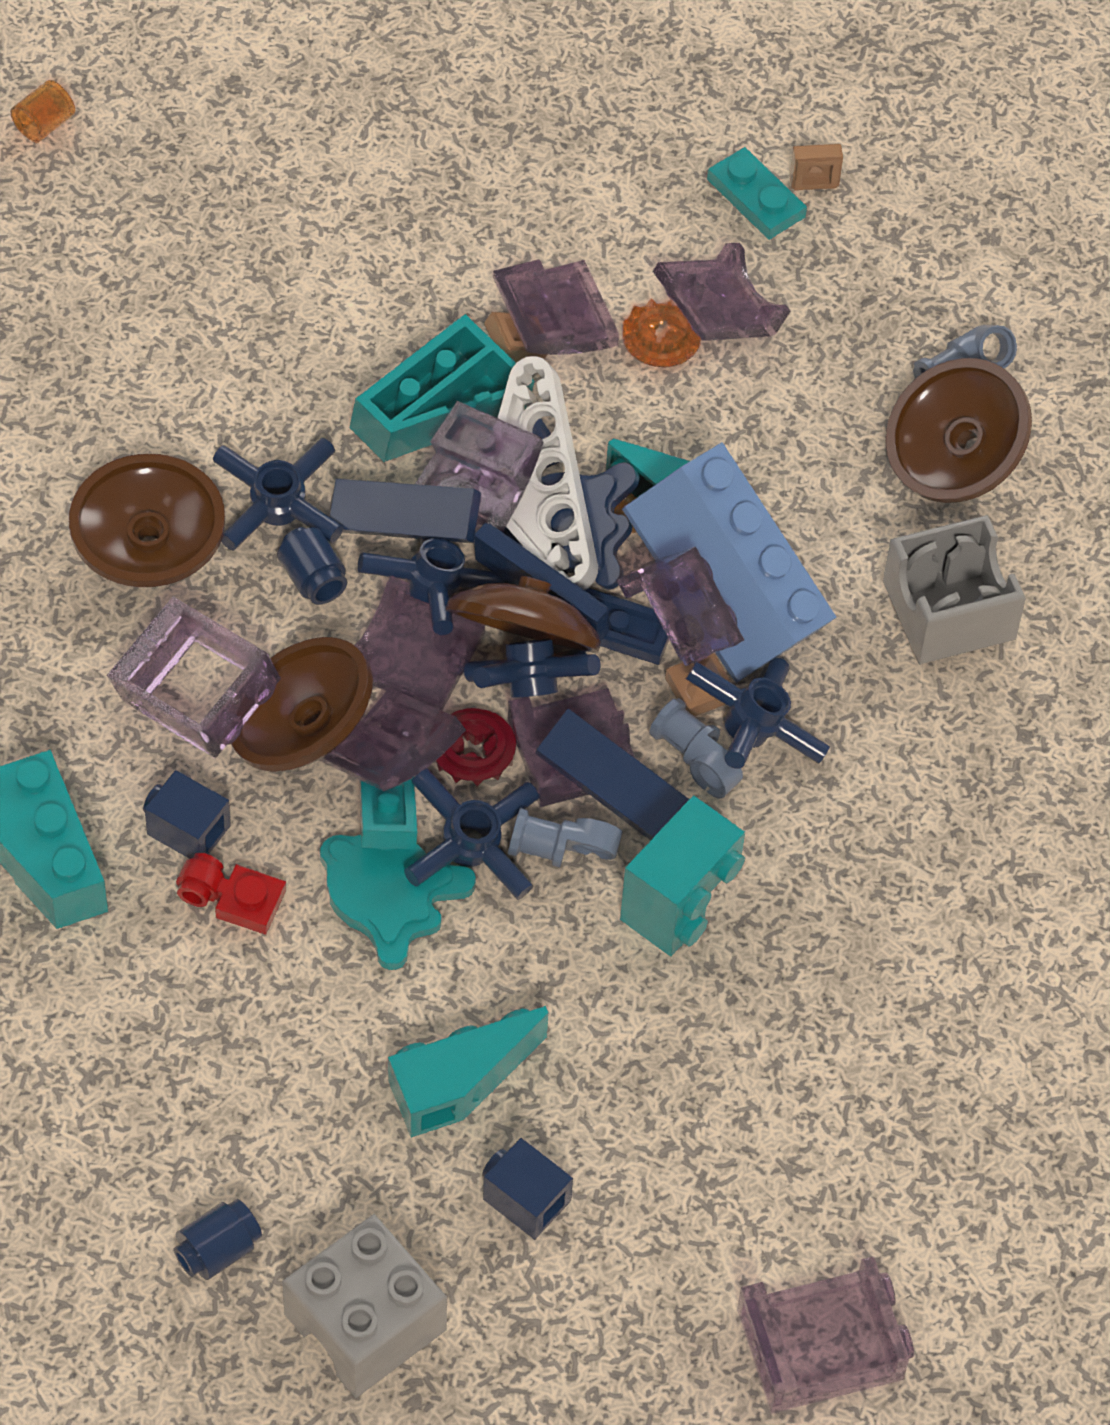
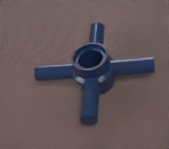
M320 438L293 465L282 460H272L264 463L259 468L227 446L222 445L215 452L213 462L251 487L250 499L252 503L224 531L221 541L223 545L229 550L234 551L263 522L274 526H282L293 522L295 519L309 528L320 529L329 542L334 543L337 541L344 527L305 500L306 491L304 482L335 453L332 443L325 438Z
M438 538L420 539L421 547L419 552L411 559L364 552L360 553L358 559V573L407 580V594L416 603L430 608L433 631L438 635H447L453 631L452 614L446 611V606L452 594L457 592L460 587L472 589L491 583L509 584L492 571L463 567L465 556L461 549L450 541Z
M552 639L530 640L505 644L506 659L467 662L464 667V676L468 682H474L479 688L509 683L510 696L512 698L532 697L557 693L558 677L595 676L600 671L601 663L596 654H587L576 649L554 653Z
M774 658L771 660L763 678L752 680L748 687L739 689L697 661L685 678L731 708L724 719L726 730L733 738L725 755V762L731 768H742L752 748L763 745L768 738L773 736L818 764L823 760L830 748L829 745L785 718L791 708V700L786 690L782 687L790 670L789 664L784 659Z
M428 768L420 771L413 778L412 784L446 820L443 828L444 841L404 869L408 881L417 887L452 861L465 867H474L484 862L517 900L528 894L533 888V884L498 846L502 836L501 826L519 813L520 808L526 809L539 799L536 788L531 783L525 782L493 806L480 800H469L459 804ZM462 830H475L478 833H480L483 838H470L467 835H465Z

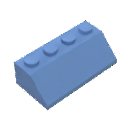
M723 442L683 465L622 509L736 683L812 636L836 618L829 604Z

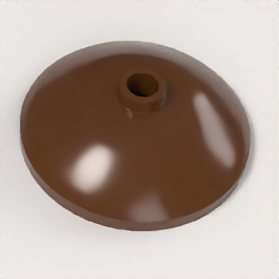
M961 358L946 361L928 369L914 379L902 392L888 420L885 437L886 451L894 473L912 492L935 502L958 503L988 493L1000 485L1014 471L1027 449L1032 429V413L1028 397L1019 382L1007 370L987 360ZM977 438L970 448L965 449L966 443L969 440Z
M136 454L111 461L85 479L71 502L69 530L77 554L98 575L126 586L159 587L191 576L210 561L219 548L224 535L225 510L219 490L213 481L196 466L168 455ZM147 536L157 538L156 540L149 542L141 541L144 537Z
M521 576L518 586L507 583L484 584L459 592L447 602V612L507 633L534 640L552 639L553 645L591 653H598L601 645L596 630L578 609L566 601L550 595L551 584L538 579Z
M318 637L304 640L272 656L248 678L233 702L228 719V735L236 753L248 765L259 770L274 772L301 768L330 754L352 734L366 711L373 688V674L368 660L354 644L335 637Z

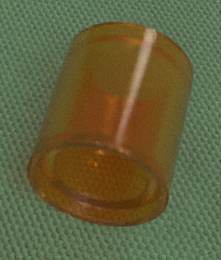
M47 80L13 106L10 114L19 132L32 142L39 143L75 114V105L70 95L60 84L53 80Z

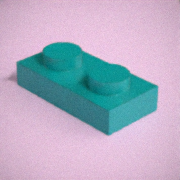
M746 147L708 169L707 180L768 240L806 218L807 206Z
M360 767L359 797L362 848H378L384 851L416 849L417 816L415 786L412 784L414 769Z

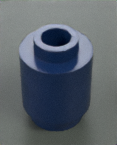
M300 527L290 531L283 538L277 552V558L302 597L310 599L313 604L322 605L333 601L344 592L348 583L345 577L346 568L320 529Z
M236 1199L230 1204L221 1202L176 1232L179 1245L174 1247L173 1251L179 1264L189 1276L193 1277L199 1273L202 1278L209 1280L254 1250L253 1243L262 1237V1231L252 1212L241 1200Z

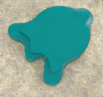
M361 835L332 836L325 840L320 848V861L327 871V889L330 905L335 914L349 927L362 932L371 940L375 947L379 964L387 970H397L404 966L407 962L411 941L437 933L440 930L442 919L440 912L433 907L435 902L465 899L471 896L475 890L476 876L474 871L465 866L454 865L445 866L417 887L412 885L406 878L404 869L426 854L418 844H416V849L384 851L378 848H362Z

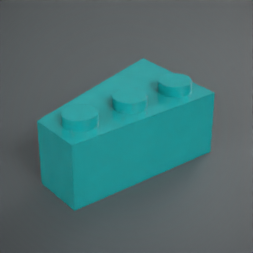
M464 314L355 398L349 428L383 462L489 425L497 421L508 378L516 362ZM532 379V383L529 384V385H527V387H528L531 391L533 390L534 383H535V381H534L533 379Z
M50 749L0 766V864L13 877L15 884L50 923L56 929L106 913L108 912L105 881Z

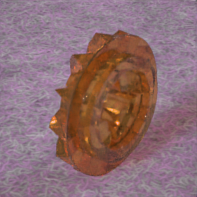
M650 298L644 307L633 306L630 316L624 320L623 342L628 352L644 364L654 367L677 366L691 359L698 351L702 337L701 320L695 319L692 316L690 306L680 308L675 305L672 298L666 304H657ZM667 321L669 331H667L665 337H662L659 343L657 342L656 330L660 327V324Z

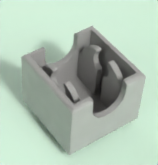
M988 515L890 540L883 583L919 665L1016 640L1026 598L1015 574L1008 575L1007 583L1001 574L996 554L998 536Z
M375 1214L368 1217L282 1281L284 1315L304 1338L312 1333L319 1340L334 1363L336 1376L355 1398L359 1397L447 1330V1296Z

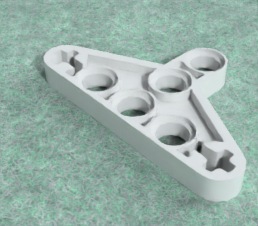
M537 356L525 357L518 361L510 372L484 468L451 478L440 486L474 488L480 491L481 499L476 526L500 518L526 550L574 584L586 590L596 579L598 563L560 378L557 372L543 358ZM535 373L542 377V379L537 381L539 396L545 402H537L536 396L527 387V385L532 383V375ZM544 416L554 417L555 428L551 435L544 439L533 438L532 428L536 421ZM553 462L564 463L565 473L563 478L554 485H543L541 475L546 466ZM506 477L516 478L517 489L514 495L507 500H496L494 489L497 483ZM564 508L573 509L574 521L572 525L563 532L552 531L551 520L553 515ZM569 545L571 554L582 563L575 567V575L569 577L562 571L569 567L567 552L561 546Z

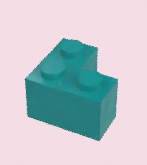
M693 795L625 867L620 920L670 957L683 943L688 947L692 946L707 927L708 920L705 919L706 907L712 896L711 892L721 881L726 884L731 882L745 862V856L742 855L745 831Z

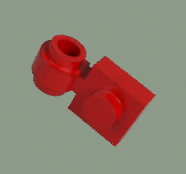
M196 853L192 859L185 861L176 880V884L179 887L177 894L180 899L196 907H205L208 901L215 902L217 900L219 901L215 908L217 919L267 935L286 893V881L238 864L235 865L230 878L226 879L222 873L224 869L223 864L217 858L206 853Z

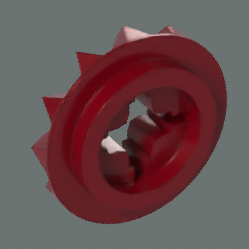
M480 708L461 709L449 714L437 725L431 740V754H433L439 772L445 771L450 774L455 783H458L460 780L473 781L477 787L483 780L490 778L499 780L502 772L508 766L513 765L516 752V738L511 726L498 714ZM463 737L474 745L484 743V759L481 756L478 757L473 752L466 755L463 754Z

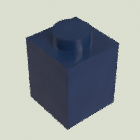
M177 770L172 773L164 785L157 784L154 786L144 802L143 811L145 812L147 835L189 859H192L196 853L210 854L231 827L229 800Z
M520 1138L508 1151L503 1148L498 1150L487 1162L482 1172L484 1176L483 1200L534 1240L562 1212L572 1199L573 1177L523 1138Z

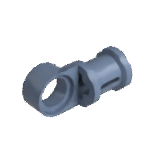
M985 324L978 326L948 342L946 350L931 359L924 357L914 363V377L916 379L928 369L950 360L977 358L989 361L984 355L983 343L986 337L992 333L999 339L1000 351L997 357L990 362L1006 368L1013 362L1016 356V338L1012 331L1005 326Z
M680 698L672 699L661 709L651 724L650 735L656 740H666L684 755L683 761L690 766V773L697 785L704 790L709 787L710 789L706 792L715 798H724L741 782L743 771L741 768L734 769L726 764L725 755L727 750L717 743L720 729L715 725L706 726L686 710V703Z
M520 808L508 854L517 856L519 852L549 859L552 862V866L558 868L561 867L565 850L585 855L593 852L601 859L612 860L616 858L623 832L612 824L589 818H578L575 822L564 820L559 824L529 816L528 810Z

